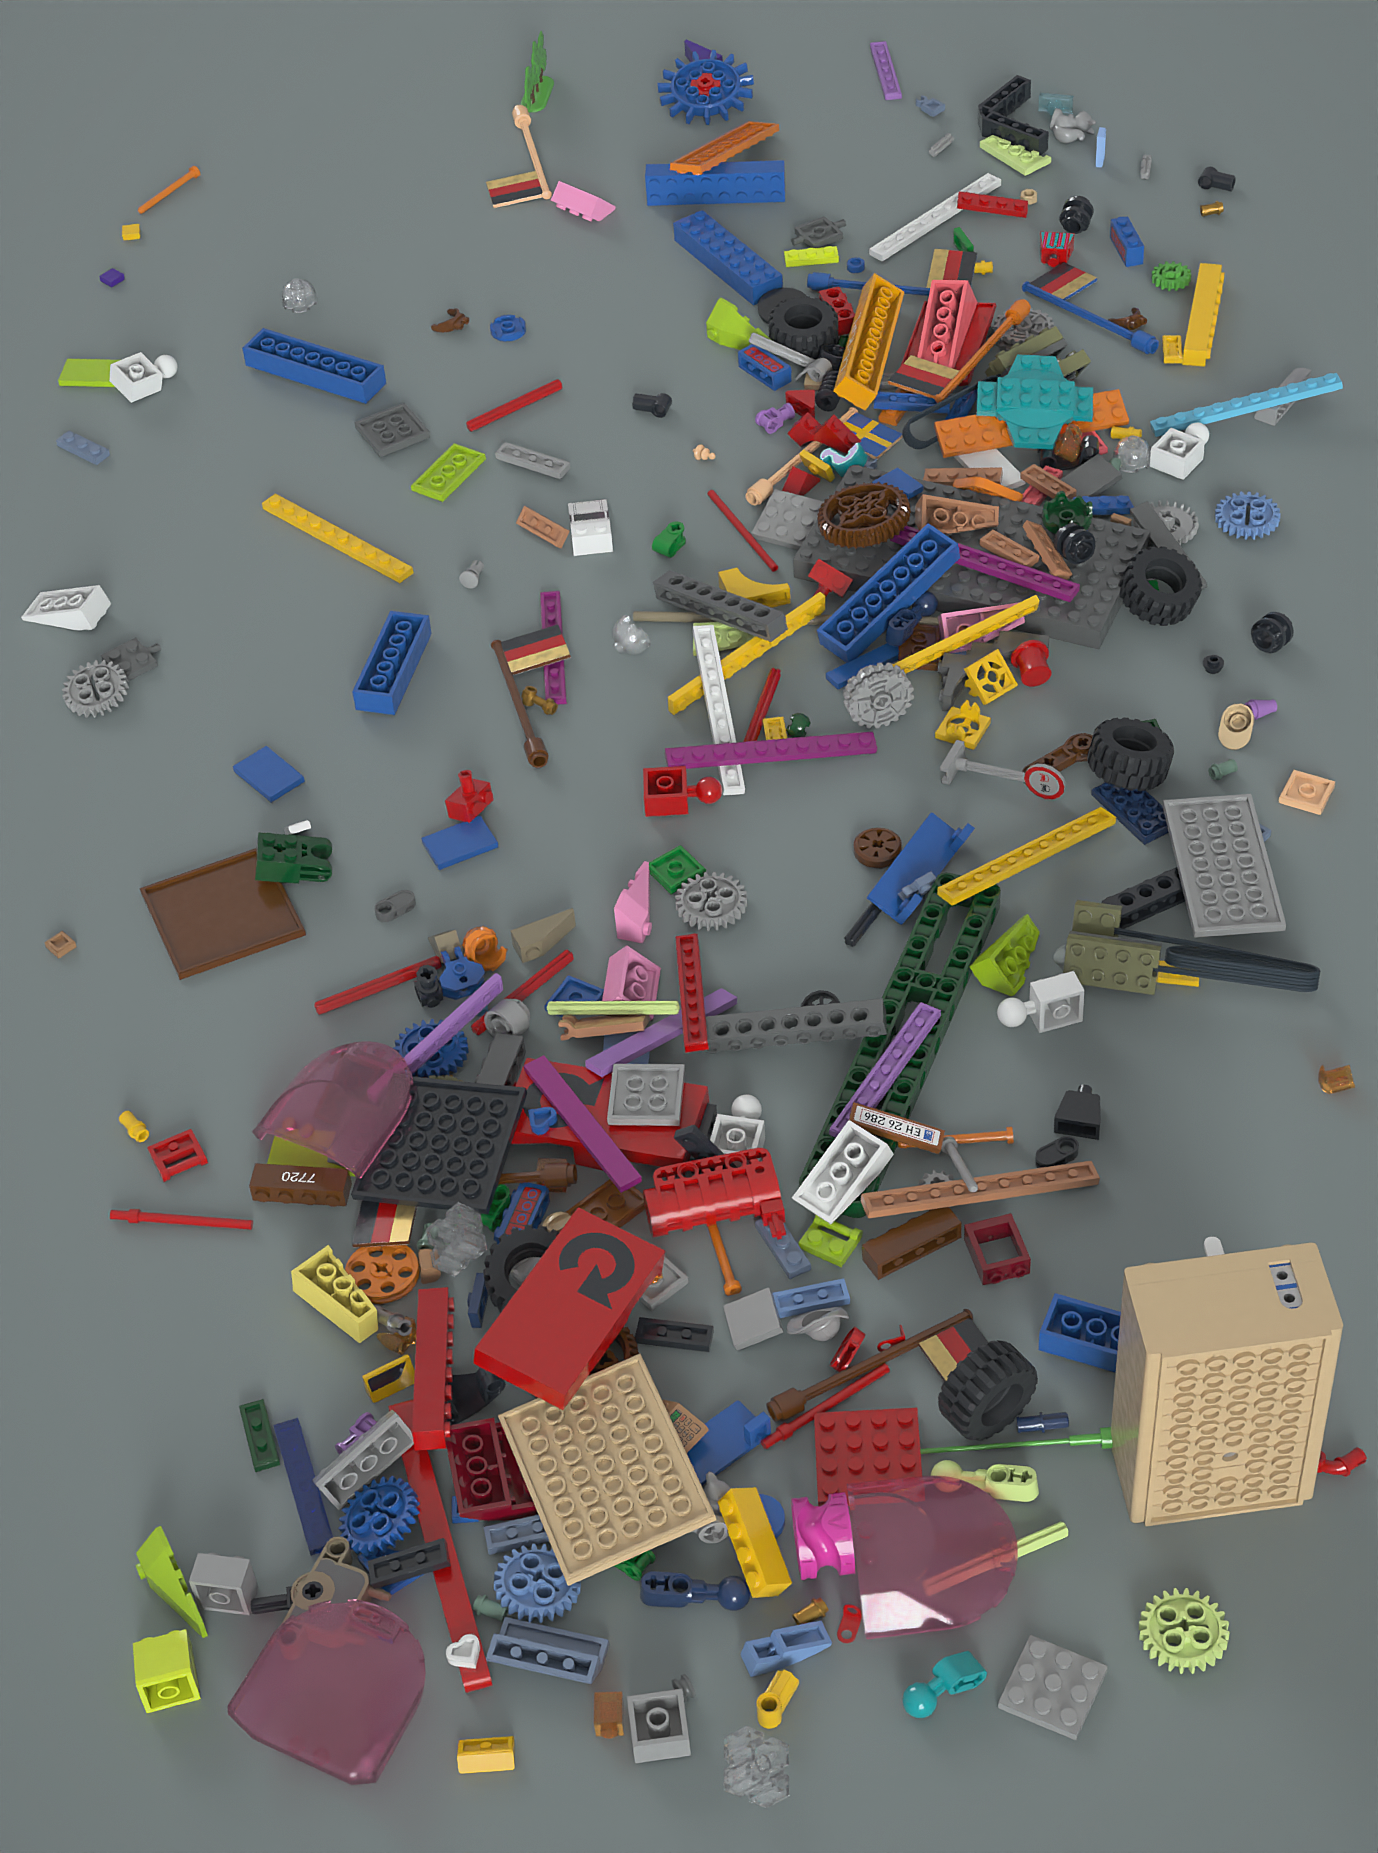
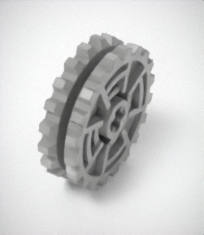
M1031 308L1027 317L1019 325H1012L995 345L999 346L1001 351L1006 350L1007 352L1014 344L1018 342L1020 344L1024 343V340L1029 336L1034 335L1036 337L1043 329L1047 327L1049 329L1053 328L1054 322H1052L1051 317H1048L1047 313H1041V310L1035 311ZM1006 311L995 319L994 332L1006 320Z
M877 663L875 667L869 665L865 671L861 669L858 671L859 675L857 677L853 676L851 678V684L846 685L847 691L843 693L845 698L844 705L847 707L846 709L853 721H857L859 726L865 725L869 729L872 726L880 728L883 724L888 726L891 721L896 722L899 720L898 716L904 715L906 713L905 709L912 705L910 700L914 699L912 693L914 688L906 673L898 665L893 667L891 663L886 665Z

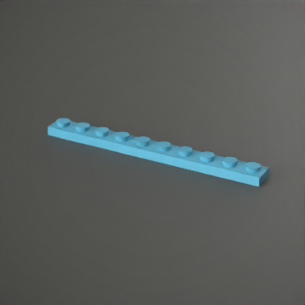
M1329 373L1322 377L1310 378L1299 383H1290L1287 386L1271 388L1268 391L1252 393L1249 396L1233 398L1222 403L1217 402L1210 406L1195 408L1191 411L1178 412L1168 417H1159L1156 420L1150 421V425L1155 437L1164 435L1170 428L1181 431L1185 430L1192 423L1208 424L1343 389V385L1337 373Z

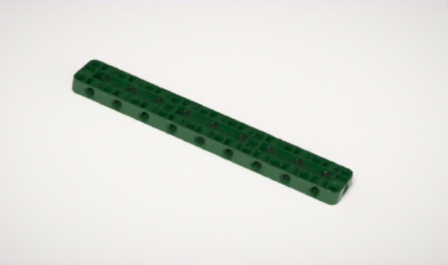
M945 872L936 877L882 996L886 1009L887 1034L877 1037H863L800 1176L799 1187L836 1137L829 1135L830 1127L890 1045L893 1036L897 1034L904 1019L908 1002L911 1003L913 1001L917 1003L922 1002L941 1010V1016L878 1104L883 1106L881 1111L906 1119L910 1118L972 974L970 965L980 955L1000 909L1001 890L997 884L953 905L970 909L941 975L923 971L926 969L932 956L935 941L937 938H940L947 922V914L950 908L953 907L937 895L938 887L962 875ZM872 1134L885 1142L893 1154L895 1153L898 1141ZM892 1157L881 1173L841 1215L852 1218L866 1216L861 1203V1195L878 1192Z

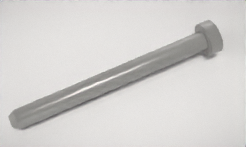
M951 1136L944 1137L942 1151L949 1154L968 1190L976 1192L978 1185L957 1151L958 1144L956 1140Z

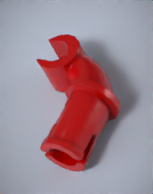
M1358 1447L1343 1457H1336L1333 1461L1327 1460L1325 1453L1321 1451L1317 1473L1324 1472L1347 1477L1354 1468L1365 1463L1367 1457L1363 1450Z

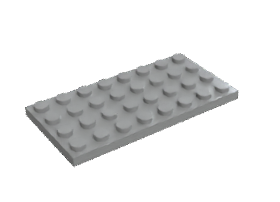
M1241 794L1163 800V810L1194 938L1285 931L1286 922L1252 795Z

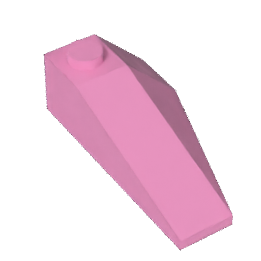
M1018 603L940 614L938 622L941 639L944 640ZM1024 617L1019 618L972 642L986 643L999 636L1000 631H1009L1025 623ZM972 642L950 653L971 650Z
M646 861L636 872L635 880L629 881V889H623L614 907L617 939L643 944L646 935L649 936L651 933L649 862Z

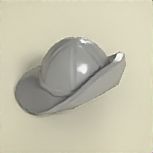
M842 1307L817 1309L790 1319L786 1330L789 1334L806 1333L815 1340L828 1341L838 1333L841 1319L848 1320L850 1317L848 1312Z

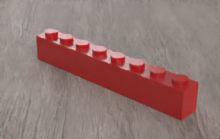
M448 1287L418 1289L412 1421L415 1451L446 1449V1440L451 1437V1423L447 1422V1419H452L451 1403H448L449 1400H452V1386L448 1385V1382H453L452 1367H449V1364H453V1350L449 1349V1347H454V1335L450 1329L455 1327L454 1314H451V1312H455L454 1297L449 1296Z

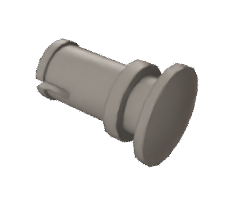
M474 560L470 568L460 574L459 578L463 586L475 588L478 585L479 574L484 569V564L481 561L477 564L478 560Z

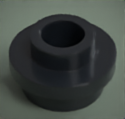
M1217 655L1205 657L1203 660L1205 671L1210 674L1219 673L1224 667V660Z

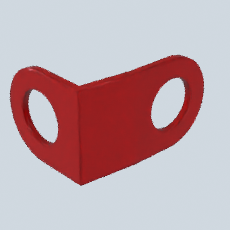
M899 1325L901 1336L880 1342L877 1345L879 1352L886 1350L881 1348L883 1344L889 1343L890 1347L905 1340L902 1325Z
M846 1604L843 1607V1616L837 1631V1637L842 1643H851L856 1638L862 1620V1611L857 1606ZM848 1608L857 1610V1613L850 1612ZM844 1630H849L852 1636L849 1639H844L841 1633Z

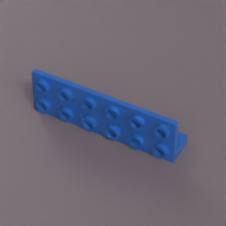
M930 813L869 893L867 899L902 925L921 902L924 895L915 893L913 897H906L902 901L898 895L902 891L901 889L931 871L937 877L975 828L967 823L963 829L959 827L955 831L934 813Z
M737 1400L705 1423L709 1431L687 1453L701 1486L707 1482L706 1474L709 1471L716 1476L771 1434L770 1417L764 1411L758 1416H754Z

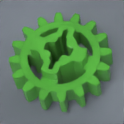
M1167 261L1165 264L1159 263L1158 267L1154 266V270H1152V283H1155V287L1161 286V290L1168 288V291H1171V289L1178 291V288L1184 289L1191 282V269H1187V265L1182 266L1181 262L1175 264V261H1172L1170 264Z

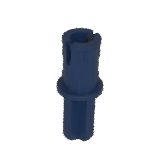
M1039 1412L1040 1415L1016 1417L1018 1433L1033 1431L1045 1433L1044 1430L1069 1427V1418L1066 1412L1042 1414V1412Z

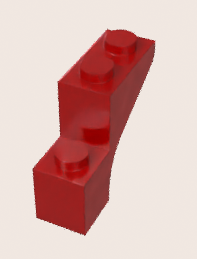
M807 412L787 433L800 447L806 442L817 441L846 454L856 443L861 442L834 414L821 425Z

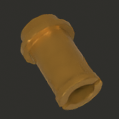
M1215 201L1212 204L1200 205L1202 217L1212 214L1220 215L1224 211L1222 202Z
M822 1598L811 1599L812 1603L792 1615L797 1625L811 1623L819 1617L824 1618L826 1616L825 1613L829 1610Z

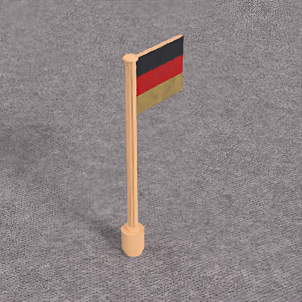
M523 105L515 106L512 116L516 127L522 129L535 171L486 182L493 208L542 197L547 200L552 196L528 127L531 124V118L528 109Z

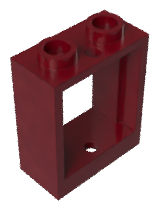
M1011 1213L964 1225V1241L982 1285L996 1284L1003 1280L1020 1278L1030 1274L1031 1258ZM1011 1237L1019 1257L987 1264L979 1244Z

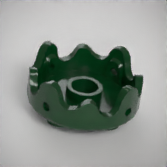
M1059 491L1052 501H1045L1042 509V523L1048 531L1054 534L1063 526L1071 523L1079 524L1087 530L1092 523V502L1086 503L1081 496H1077L1075 499H1068L1064 491Z

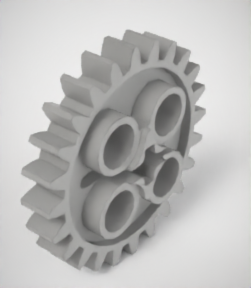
M95 660L94 665L87 662V667L85 668L80 665V671L73 670L74 676H67L69 682L63 683L65 688L62 689L64 694L62 697L67 707L71 709L72 713L77 712L78 716L84 713L85 717H88L90 713L93 714V717H96L98 712L103 716L105 710L112 712L111 707H119L117 701H124L122 696L128 694L126 689L129 688L127 683L129 681L124 670L120 669L118 664L114 666L112 661L107 664L105 660L101 664ZM91 677H93L94 680H95V686H96V688H97V691H98L99 697H100V700H99V701H98V699H97V697H96V695H95V694H96V691H95L94 686H93V684H92Z
M704 872V877L696 874V880L688 878V884L682 883V889H677L678 895H675L678 916L683 917L684 923L689 921L690 927L697 924L698 930L703 926H706L707 931L711 927H714L717 931L720 925L727 928L728 922L734 925L735 918L741 919V913L746 912L747 892L744 891V885H740L739 880L733 881L732 875L725 878V873L716 876V872H713L712 876H708L707 872Z

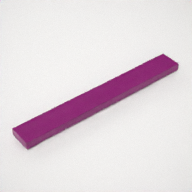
M560 591L540 592L542 629L559 625L563 635ZM564 660L545 665V700L551 698L558 705L567 704Z
M543 1055L525 1064L524 1071L618 1190L622 1193L642 1182L641 1175L548 1059Z

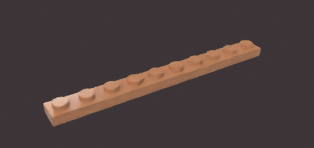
M1092 1161L975 1177L974 1180L978 1185L976 1192H970L963 1179L864 1193L861 1195V1203L869 1219L1093 1186L1099 1184L1100 1177Z

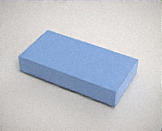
M1099 127L1097 135L1096 167H1102L1105 159L1106 129Z

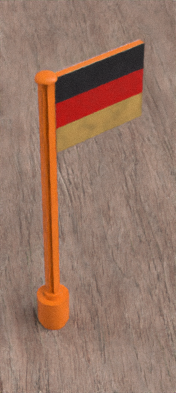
M1025 299L1015 301L1005 313L1006 320L960 371L911 355L888 380V384L933 398L937 403L945 400L1012 325H1019L1027 317L1031 309L1030 303Z

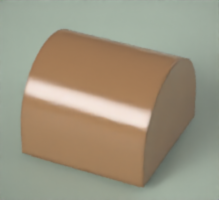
M421 1249L418 1252L421 1283L435 1282L441 1277L438 1254L432 1249Z

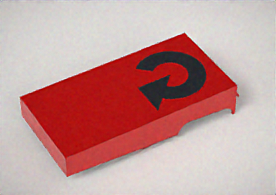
M526 1058L524 1065L535 1059ZM549 1061L629 1162L664 1167L690 1161L691 1155L674 1139L676 1130L695 1125L698 1129L700 1128L707 1103L709 1104L708 1086L684 1083L680 1126L608 1125L607 1115L613 1071L600 1077L583 1066ZM523 1066L518 1081L514 1082L513 1086L526 1088L528 1094L511 1144L551 1143L573 1147L576 1165L603 1171L558 1112L557 1122L549 1126L548 1132L542 1135L532 1132L528 1110L554 1107L527 1075Z
M578 1207L475 1347L474 1364L564 1410L625 1326L635 1304L657 1275H662L665 1250Z

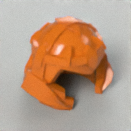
M484 925L470 929L466 933L461 945L463 946L464 957H467L469 961L482 964L484 971L496 970L505 961L508 951L503 946L500 949L497 948L498 940L496 933L492 929L484 927Z

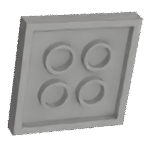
M774 489L751 534L755 539L799 550L816 523L817 514L819 513L818 509L821 508V504L824 502Z
M614 1064L607 1115L608 1125L680 1126L685 1065Z
M1030 1635L998 1702V1708L1073 1740H1077L1106 1676L1108 1666Z

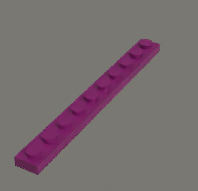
M906 526L904 531H900L899 535H894V538L890 539V541L905 546L919 530ZM958 543L960 559L955 562L956 564L1067 602H1071L1079 592L1080 584Z
M872 731L665 748L664 754L667 767L686 766V769L873 754L877 752V745Z

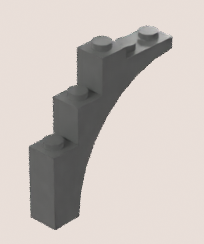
M1000 631L999 638L994 640V644L972 642L971 650H967L966 655L944 653L943 661L938 663V673H941V682H943L944 690H940L939 702H943L942 711H949L957 697L966 688L964 686L965 680L969 678L964 668L996 649H999L1007 666H1013L1010 658L1013 651L1020 644L1029 640H1039L1049 650L1050 636ZM988 662L989 665H990V667L992 668V665H993L994 663H993V662ZM982 665L977 672V678H980L985 673Z

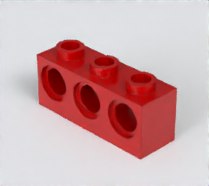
M840 287L819 291L820 300L828 302L838 315V336L849 334L855 313L853 312L852 304L847 301L846 294L842 292Z

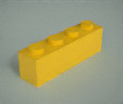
M731 1488L717 1503L752 1598L779 1596L792 1584L757 1488Z

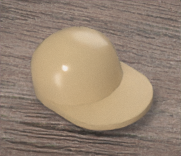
M1233 704L1223 712L1218 736L1224 747L1237 750L1243 748L1249 742L1255 717L1248 706Z

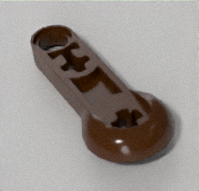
M1079 733L1071 736L1064 745L1025 766L1022 772L1025 773L1030 766L1035 764H1045L1060 772L1076 762H1087L1093 735Z

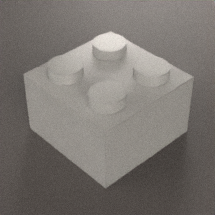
M198 1553L189 1579L198 1609L250 1616V1603L256 1597L258 1590L250 1559L242 1556H220L217 1553Z
M682 1689L627 1696L635 1763L691 1756Z

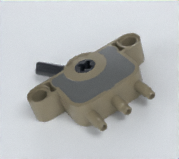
M337 1536L329 1539L311 1572L301 1575L292 1586L286 1587L287 1594L253 1598L251 1600L252 1614L288 1610L276 1633V1642L280 1654L286 1660L299 1658L309 1641L334 1649L340 1648L348 1642L354 1645L366 1646L367 1638L354 1632L361 1620L375 1624L379 1622V1615L366 1610L372 1597L385 1601H390L391 1593L381 1588L374 1589L370 1585L369 1577L365 1571L351 1566L353 1561L349 1542L344 1537Z

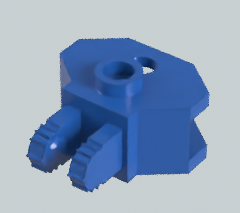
M459 946L454 948L457 960L450 961L449 954L446 951L441 952L445 970L439 978V983L443 996L454 1000L472 995L476 988L482 986L485 982L483 977L485 971L482 964L469 961L467 957L463 956Z

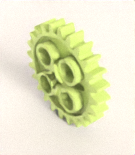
M1174 1588L1173 1595L1170 1596L1166 1591H1163L1162 1599L1155 1595L1153 1597V1604L1146 1603L1145 1611L1141 1612L1140 1620L1142 1621H1139V1640L1144 1641L1143 1650H1150V1659L1159 1657L1158 1666L1166 1662L1169 1664L1168 1671H1171L1174 1666H1178L1179 1672L1182 1674L1184 1668L1188 1667L1190 1672L1194 1674L1195 1666L1205 1671L1206 1662L1214 1666L1216 1658L1222 1659L1223 1650H1227V1640H1229L1230 1632L1227 1631L1229 1622L1224 1620V1611L1217 1612L1218 1603L1209 1605L1210 1596L1200 1599L1199 1591H1196L1192 1596L1189 1595L1188 1588H1185L1183 1594H1179L1178 1590ZM1191 1615H1196V1616H1198L1199 1618H1198V1619H1194V1618H1191L1190 1616H1191ZM1164 1618H1168V1619H1171L1172 1621H1171V1622H1166V1621H1164L1163 1619H1164ZM1200 1639V1640L1205 1641V1643H1199V1642H1196L1195 1640ZM1168 1643H1176L1179 1646H1171Z

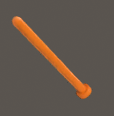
M196 166L190 167L188 173L140 206L138 212L140 214L144 213L193 177H199L200 170Z
M1006 1127V1131L944 1135V1137H953L957 1144L1007 1140V1144L1014 1143L1012 1127ZM898 1142L899 1148H914V1146Z
M717 1223L716 1225L708 1226L725 1280L724 1292L727 1296L739 1294L742 1288L740 1282L734 1278Z

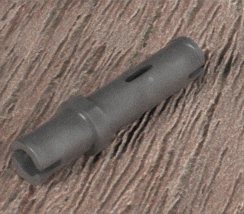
M374 1305L377 1309L378 1322L385 1325L389 1331L393 1333L398 1332L402 1336L411 1333V1322L405 1319L402 1314L393 1313L381 1305Z

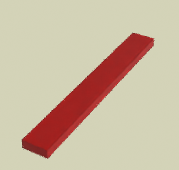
M698 934L676 936L685 1053L707 1050L709 1046Z

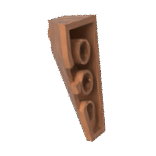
M924 494L915 505V524L919 531L928 523L943 534L998 526L999 507Z

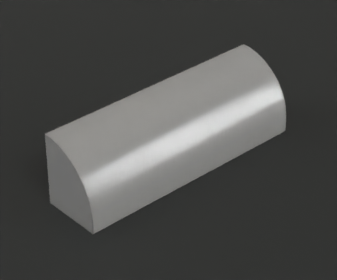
M1306 368L1293 370L1279 387L1310 379L1311 370ZM1296 401L1258 410L1254 419L1275 426Z

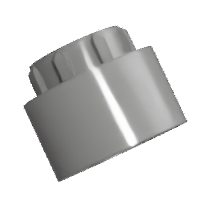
M502 999L484 1016L486 1028L494 1038L496 1033L521 1036L529 1028L530 1012L527 1006L518 999Z

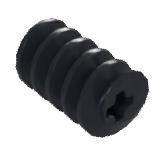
M838 371L828 372L824 376L815 396L816 405L823 411L829 412L836 409L841 398L837 393L833 392Z

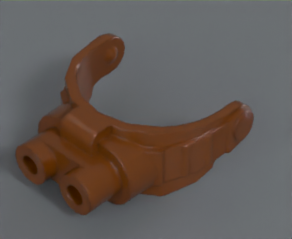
M1135 307L1131 309L1133 315L1118 319H1108V321L1127 330L1137 329L1147 323V319Z
M450 308L447 312L453 318L438 325L432 324L431 329L441 333L458 329L462 330L464 324L469 323V317H465L457 308Z

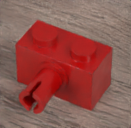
M819 558L808 575L810 579L819 585L813 596L821 592L825 595V599L829 592L844 598L853 583V579Z
M463 770L458 773L461 786L445 800L450 819L470 823L494 798L490 782L473 779L470 770Z

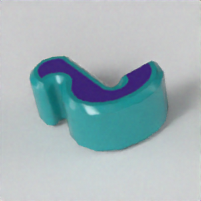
M856 443L846 456L832 448L825 449L819 456L820 460L830 465L832 471L835 470L841 477H844L852 465L864 467L868 458L860 443Z

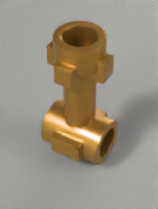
M526 686L521 696L523 698V705L533 706L535 703L542 707V710L547 715H553L557 711L558 704L553 699L548 698L545 700L536 695L537 689L535 687Z

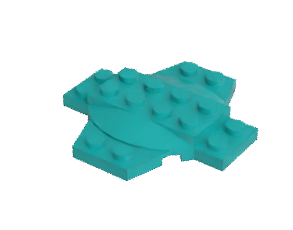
M1017 354L1008 375L998 377L997 382L978 381L976 416L996 417L999 421L1004 420L1007 424V431L1011 442L1015 448L1053 450L1064 424L1069 425L1072 421L1092 422L1093 387H1076L1075 381H1069L1064 378L1056 356Z

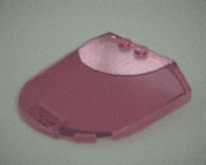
M362 1041L338 1046L319 1055L298 1072L256 1125L252 1133L260 1140L268 1133L317 1151L347 1168L357 1178H362L401 1122L409 1107L412 1097L409 1094L410 1085H413L411 1070L404 1058L395 1049L382 1043Z
M937 1475L846 1483L866 1639L959 1628L979 1620L983 1613L992 1607L995 1608L1008 1592L1013 1576L1015 1577L1018 1547L1011 1521L1002 1507L989 1494L969 1482Z
M348 1599L347 1603L331 1604L329 1600L308 1606V1611L297 1617L294 1615L289 1617L270 1637L227 1706L228 1715L253 1740L348 1784L376 1783L416 1713L424 1693L426 1671L421 1645L418 1639L416 1640L409 1631V1626L400 1617L374 1603Z

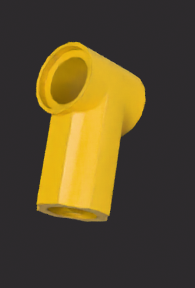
M787 1670L777 1671L765 1693L758 1697L756 1702L757 1720L762 1727L771 1729L781 1723L782 1713L799 1686V1680L793 1673Z

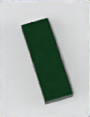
M264 1399L240 1405L239 1409L255 1472L279 1466L280 1461Z

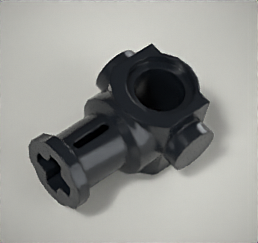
M430 965L421 966L417 972V981L414 982V988L421 1006L433 1008L438 1006L440 1001L443 1000V992L437 978V970Z

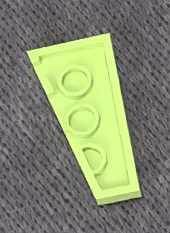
M994 135L980 141V148L1025 176L1051 163V157L1048 155L1042 157L1037 151L1024 150L1025 147L1011 145L1010 141Z
M719 622L693 623V626L714 625L718 651L741 647L755 637ZM693 637V656H697Z

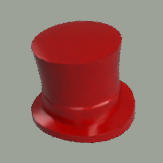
M1029 640L1020 644L1013 651L1010 658L1011 664L1019 668L1021 681L1024 685L1029 687L1039 686L1047 682L1051 677L1052 672L1046 661L1049 657V650L1043 642Z

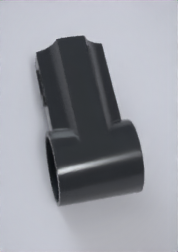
M1206 167L1198 179V184L1203 189L1214 187L1231 192L1236 182L1234 175L1218 172L1214 167Z
M635 393L632 407L634 410L651 412L654 416L663 418L672 405V398L666 393H660L657 396Z

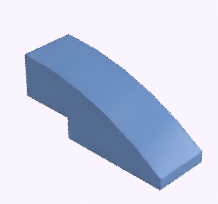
M822 1621L776 1629L772 1631L770 1637L746 1641L740 1655L750 1677L785 1668L830 1647L832 1641Z

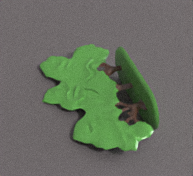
M542 31L539 33L538 43L536 41L532 43V67L527 66L525 68V93L520 105L525 106L528 112H538L544 109L554 86L552 78L543 76V71L546 70L547 54L546 49H543L544 35Z

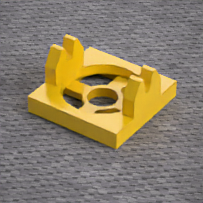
M999 649L994 650L964 668L969 678L965 680L964 686L971 689L969 695L979 696L983 705L990 703L1018 686ZM988 662H993V663H994V664L992 665V668L990 667V665H989ZM982 665L985 671L984 678L978 680L977 672ZM989 671L995 672L997 678L995 682H991L988 679ZM1000 680H1004L1002 687L999 683ZM985 684L993 685L996 692H988L982 686Z
M966 700L960 709L951 707L935 732V738L953 744L956 740L964 741L966 748L974 750L989 727L991 718L980 715V708L976 702L971 707L969 700ZM956 718L965 719L963 723H951ZM971 722L977 723L979 730L972 729L970 726Z

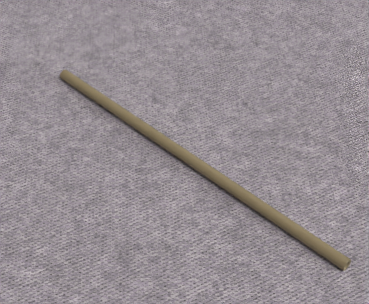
M633 612V621L717 622L693 612ZM832 615L816 616L807 625H822ZM922 617L918 624L939 625L938 617Z

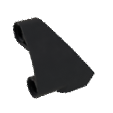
M1088 435L1082 439L1081 445L1063 443L1058 438L1053 450L1037 449V453H1040V467L1043 469L1045 466H1049L1059 470L1079 467L1099 454V440L1093 435Z
M479 1368L476 1373L453 1375V1382H448V1385L452 1386V1400L448 1401V1403H451L452 1419H447V1422L455 1425L478 1413L506 1387L505 1380L482 1368Z

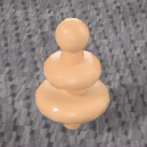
M702 444L693 449L696 460L701 458L703 460L708 458L713 460L716 457L715 453H710V450Z

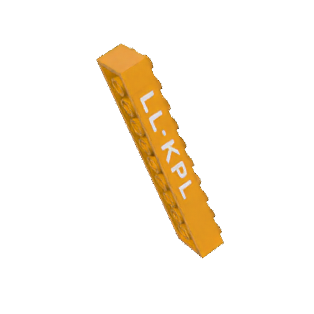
M875 273L862 288L833 390L838 396L845 398L863 410L868 408L878 394L904 296L903 290Z

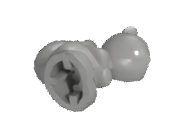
M1056 108L1051 119L1050 130H1053L1054 136L1059 142L1071 143L1076 139L1083 141L1085 138L1084 132L1094 134L1091 126L1096 124V121L1085 111H1081L1074 118L1072 114L1068 116L1063 115L1062 110Z
M709 1471L706 1474L707 1485L704 1488V1492L717 1520L691 1532L698 1534L701 1541L705 1543H718L728 1537V1532L717 1501L731 1487L726 1482L718 1480L715 1474Z

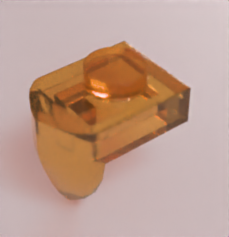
M1324 1065L1321 1066L1318 1081L1324 1092L1332 1094L1355 1088L1350 1065L1326 1071Z
M408 1316L405 1319L411 1322L410 1327H412L409 1335L402 1336L396 1332L394 1334L379 1333L376 1336L387 1349L403 1355L408 1347L416 1341L417 1328L415 1319Z

